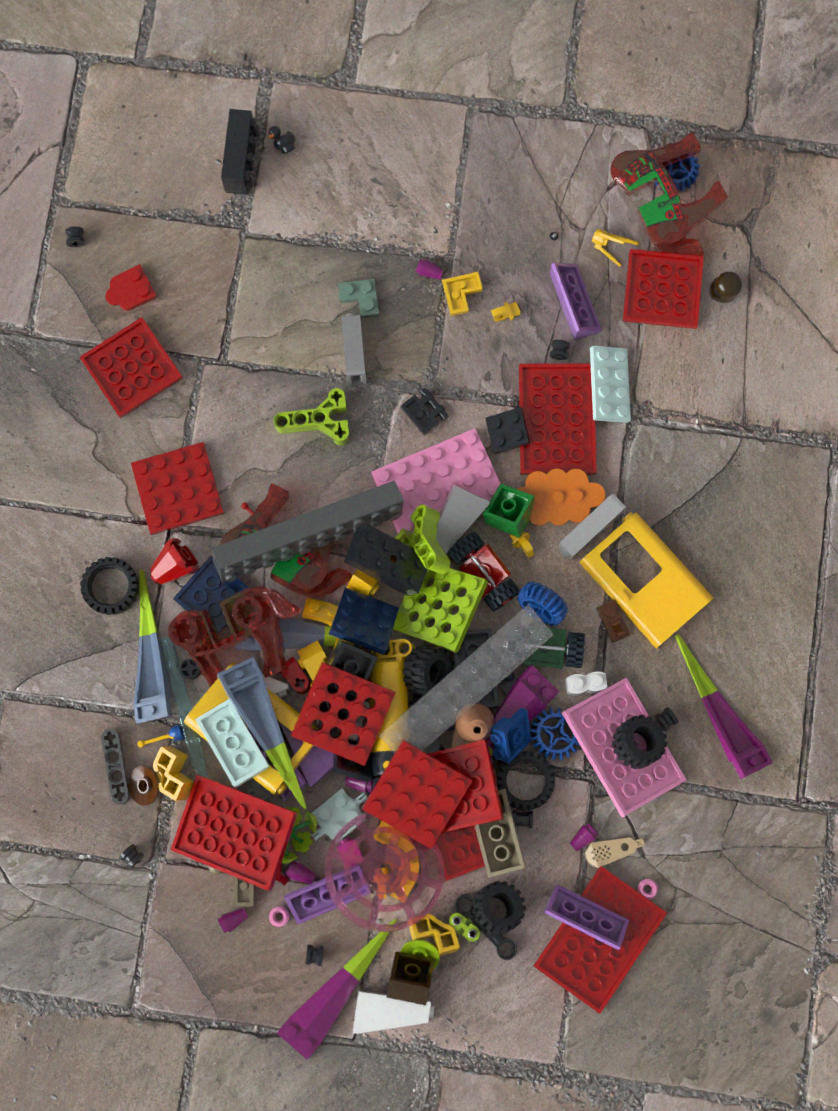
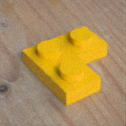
M474 272L442 280L450 316L469 313L465 295L482 291L479 273Z

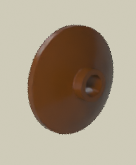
M147 766L135 768L129 777L130 795L137 804L142 806L150 805L156 800L159 792L157 776Z

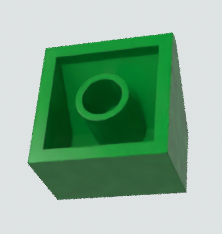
M500 483L488 507L483 512L486 525L520 538L529 523L535 499L534 495Z

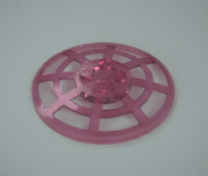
M367 812L346 823L331 842L325 861L327 889L338 910L356 925L378 932L403 930L424 918L439 899L444 882L442 854L437 842H435L432 848L436 852L439 864V878L437 881L427 877L428 864L424 852L430 850V848L423 844L419 845L415 839L394 827H378L369 830L363 820L375 816ZM356 825L361 835L352 843L348 852L336 851L335 849L342 836L352 826ZM392 833L389 844L378 845L373 835ZM399 836L408 840L414 846V849L405 853L397 847ZM363 840H366L371 848L365 857L353 855L358 845ZM417 856L420 857L422 875L411 871L409 860ZM333 859L345 861L344 875L348 886L338 892L335 889L332 878ZM351 863L362 865L363 877L353 882L351 876ZM382 864H389L392 871L390 874H384L381 871ZM408 879L419 883L416 891L409 898H407L402 888ZM368 885L372 890L376 891L374 901L371 902L366 899L358 889ZM425 885L436 889L429 904L419 914L415 915L411 904L420 896ZM395 892L400 901L399 904L381 905L384 894ZM352 893L360 903L371 909L368 921L352 913L341 899ZM404 909L409 919L393 925L376 924L379 911L393 912Z

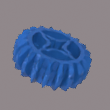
M673 144L671 149L666 145L664 148L666 152L656 156L658 159L655 160L656 165L663 167L667 172V177L675 194L678 193L679 189L682 193L686 188L690 189L692 184L696 183V178L699 176L698 170L700 169V165L697 164L698 158H693L694 152L688 153L689 147L683 150L682 144L679 148H676L675 144ZM683 162L687 165L689 171H687V168L683 166ZM661 174V178L664 179V180H665V175ZM657 178L652 179V180H656V181H655V185H656V186H657V185H660V183H659V181L657 180Z
M532 581L525 584L519 591L520 593L517 598L519 605L533 619H537L539 622H543L545 625L549 624L550 626H557L565 619L568 613L566 602L563 601V598L558 593H555L546 585Z
M550 708L549 715L545 710L542 711L544 718L537 715L536 719L539 723L532 722V725L537 728L530 729V733L536 734V736L530 737L531 741L537 740L533 748L540 746L541 749L537 753L541 754L544 750L546 752L544 758L546 759L549 754H552V761H555L556 755L559 756L560 760H563V753H565L567 758L571 757L569 750L576 753L577 750L573 746L580 747V744L576 741L573 732L572 738L564 733L563 726L566 720L561 714V708H557V713H554V709ZM549 719H560L555 727L543 725ZM560 725L559 734L561 738L557 737L552 743L554 734L551 731L554 730L555 732ZM540 730L549 736L548 746L543 743ZM558 741L569 743L564 749H553Z

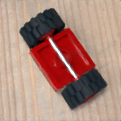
M473 531L454 544L448 553L456 564L466 561L459 567L461 572L488 581L482 598H484L490 609L495 612L520 593V589L512 579L503 582L511 573L489 544L484 546L485 543L476 531Z

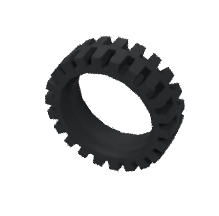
M115 557L97 559L98 561L92 562L91 566L85 569V574L83 573L82 575L83 579L80 581V590L83 599L93 610L101 614L117 615L120 612H125L136 601V596L139 594L138 576L133 568L123 560ZM107 568H116L122 571L127 576L129 583L125 597L114 604H103L97 601L91 589L95 576Z
M530 751L520 752L510 763L503 762L497 773L498 791L506 789L510 806L519 810L539 808L549 800L555 787L554 771L550 763L543 756ZM519 762L534 763L544 774L545 786L542 793L534 799H518L511 794L507 787V774Z

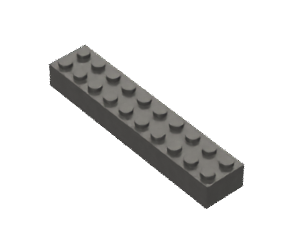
M394 480L213 547V562L221 582H231L243 574H253L259 568H269L275 562L290 560L299 553L300 555L306 554L315 547H325L331 541H341L347 535L355 533L356 528L369 524L373 527H378L387 520L394 521L402 515L404 500Z

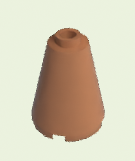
M477 703L465 705L459 710L455 720L456 730L460 737L471 743L486 740L492 734L491 728L495 724L492 712L486 706Z

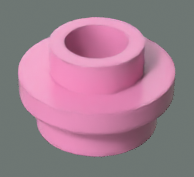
M644 879L638 885V892L647 899H652L658 892V886L653 880ZM646 885H649L651 887V891L649 893H646L644 891V887Z
M275 907L269 914V920L274 926L282 927L287 924L289 913L284 907ZM277 913H282L283 919L281 921L276 919Z

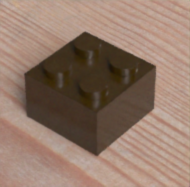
M395 951L386 998L426 1006L435 959Z

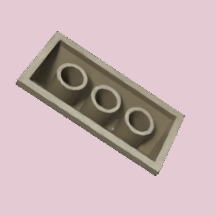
M506 789L498 791L504 819L475 826L488 878L526 868Z

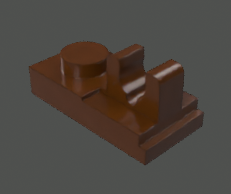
M614 600L596 608L612 643L630 636V632Z

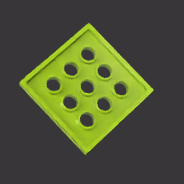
M449 568L448 572L443 575L427 569L419 593L404 596L398 610L393 631L458 653L488 581ZM434 578L433 585L427 587L428 580ZM450 583V589L443 592L444 585ZM462 589H466V595L459 597V592ZM427 596L425 603L420 604V598ZM442 601V607L436 610V603ZM456 606H459L458 613L452 615V609ZM419 613L418 620L412 622V616ZM435 619V624L432 627H428L429 620ZM451 624V630L444 633V627Z

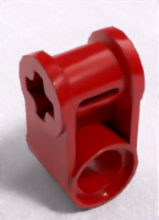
M291 657L277 667L297 693H308L311 688L310 680L294 657ZM300 680H301L302 682H304V683H303V684H304V687H303V688L298 687V686H299V683H298V682H299Z

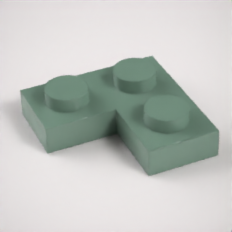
M375 279L338 283L340 303L359 301L361 318L379 316Z

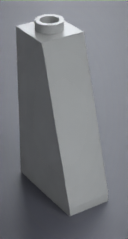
M350 313L342 317L348 387L367 385L360 315Z
M454 484L441 508L440 520L437 524L436 539L445 553L449 551L490 503V501Z
M612 493L559 543L560 553L565 558L569 557L572 560L622 516L626 508L625 505Z

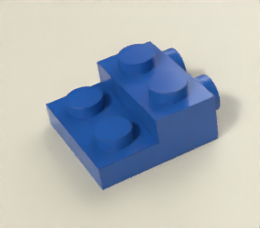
M520 708L510 719L502 717L491 728L492 735L490 739L494 743L495 749L493 750V755L498 760L510 763L531 742L528 712L526 709Z

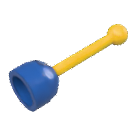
M179 724L172 727L169 734L146 741L139 740L137 745L142 748L146 744L166 738H171L173 741L184 740V731Z

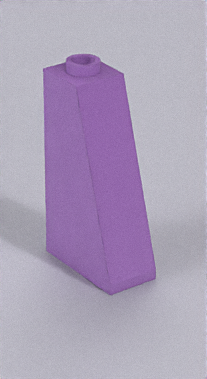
M280 723L295 755L303 745V741L292 737V732ZM314 746L300 763L302 772L312 788L333 770L334 753Z

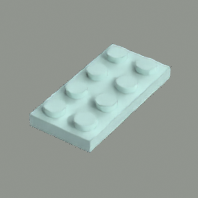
M604 346L590 347L593 420L630 422L627 349Z
M230 699L195 719L234 788L269 768L267 761Z

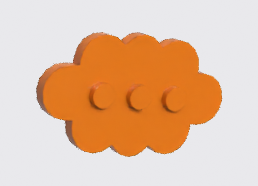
M552 469L547 474L535 471L527 476L525 487L516 488L517 490L534 495L535 499L529 520L535 525H544L550 521L552 524L560 526L564 525L568 520L574 523H581L590 515V507H597L605 500L604 488L598 483H589L586 473L580 469H572L567 473L561 469Z

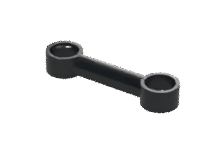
M468 895L459 896L455 901V909L459 914L466 915L478 927L480 924L473 921L476 917L471 915V910L462 912L458 908V902L461 898L471 899V902L474 901L473 898ZM486 929L480 930L494 944L497 954L501 959L510 960L516 955L517 947L513 941L504 939L501 934L485 933ZM504 942L511 943L514 948L510 957H504L499 952V947Z

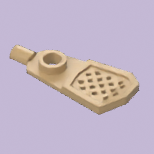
M631 837L592 842L585 851V855L589 864L599 868L635 853L636 848L643 847L645 844L643 838L633 840ZM623 843L628 845L627 851L621 849Z

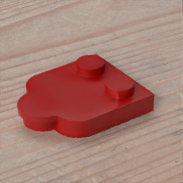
M140 264L114 276L110 281V289L105 294L106 301L110 305H119L125 311L133 310L157 298Z

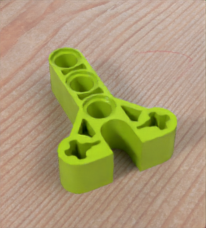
M339 388L332 389L328 394V398L316 409L280 412L275 415L273 420L276 430L282 434L320 430L333 438L334 442L339 446L346 445L350 439L348 420L333 421L330 419L333 414L347 412L345 394ZM336 396H339L338 406L335 402ZM318 416L325 417L323 422L315 421ZM299 418H305L306 422L304 424H298L297 420ZM280 420L287 421L285 426L278 425ZM339 428H341V431L343 432V438H339Z
M421 504L410 517L415 525L414 531L411 532L402 528L395 539L413 548L425 568L443 575L450 568V560L436 539L440 513Z

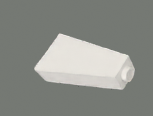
M359 990L353 1033L359 1034L428 1023L429 1018H433L434 1006H431L430 1000H427L425 1006L386 998L387 994Z

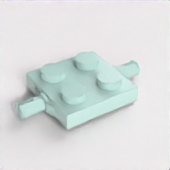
M340 789L311 813L317 818L320 827L316 833L311 834L313 839L317 841L326 834L337 845L367 820L359 807L367 799V796L362 792L357 798L353 799L343 789Z

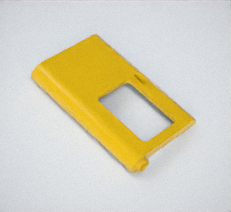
M630 512L622 519L624 523L589 552L579 563L657 649L712 601L714 597L637 512L634 514ZM624 532H630L662 568V571L637 593H632L600 557V554Z
M231 663L226 669L237 665V663ZM219 678L184 720L186 725L206 741L207 739L195 719L229 699ZM267 688L277 721L292 732L300 713ZM311 724V726H312L313 729H315V730H318V729H319V728L316 727L314 724ZM303 741V745L291 759L294 771L314 745ZM270 765L268 769L253 777L254 780L274 796L277 794L281 795L288 786L279 772Z

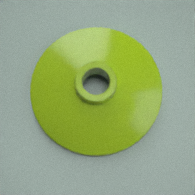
M425 940L408 941L400 950L402 953L435 959L433 969L437 967L440 961L438 949L432 943Z

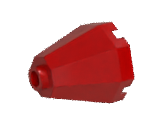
M172 538L165 544L150 569V576L157 584H167L192 575L199 570V566H196L198 560L189 547L186 545L182 547L180 545L182 541L178 538Z

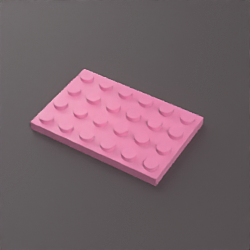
M475 428L371 472L377 487L395 480L403 497L402 515L392 521L397 533L402 528L411 532L414 531L415 525L410 517L421 504L440 513L453 484L488 501L492 499L500 485V481Z
M627 677L562 712L621 817L628 815L686 781L668 747L664 748L666 752L662 755V758L642 769L638 767L635 769L631 768V764L628 766L624 765L623 760L619 761L618 753H614L613 750L616 747L612 746V741L615 740L612 737L617 732L616 728L633 716L645 715V718L649 716ZM633 733V741L636 747L646 751L644 738L638 733Z

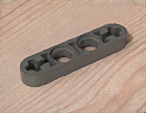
M106 729L101 735L110 796L114 803L123 805L129 801L130 792L121 737L116 730ZM109 733L116 736L112 741L114 746L118 745V748L107 750V746L111 747L110 741L106 740ZM113 751L119 754L117 762L109 760V755ZM115 771L122 773V779L118 782L112 779V774ZM124 783V787H120L122 793H125V796L120 801V799L116 798V795L119 794L118 788H114L113 785Z

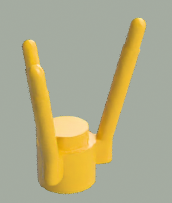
M599 228L592 238V242L595 243L594 248L600 250L619 267H621V263L602 246H607L610 240L620 244L627 242L639 245L637 241L608 233Z

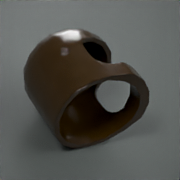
M734 272L721 273L710 285L709 292L711 298L721 303L733 301L741 291L742 280ZM714 284L716 285V289L718 293L721 295V298L715 295L713 288Z

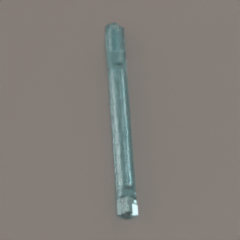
M172 636L160 639V645L192 767L195 769L196 775L207 778L206 762L199 735L184 723L186 716L192 709L184 678L180 671V663Z

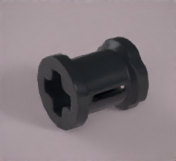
M513 810L515 827L527 826L529 829H532L533 811L524 813Z

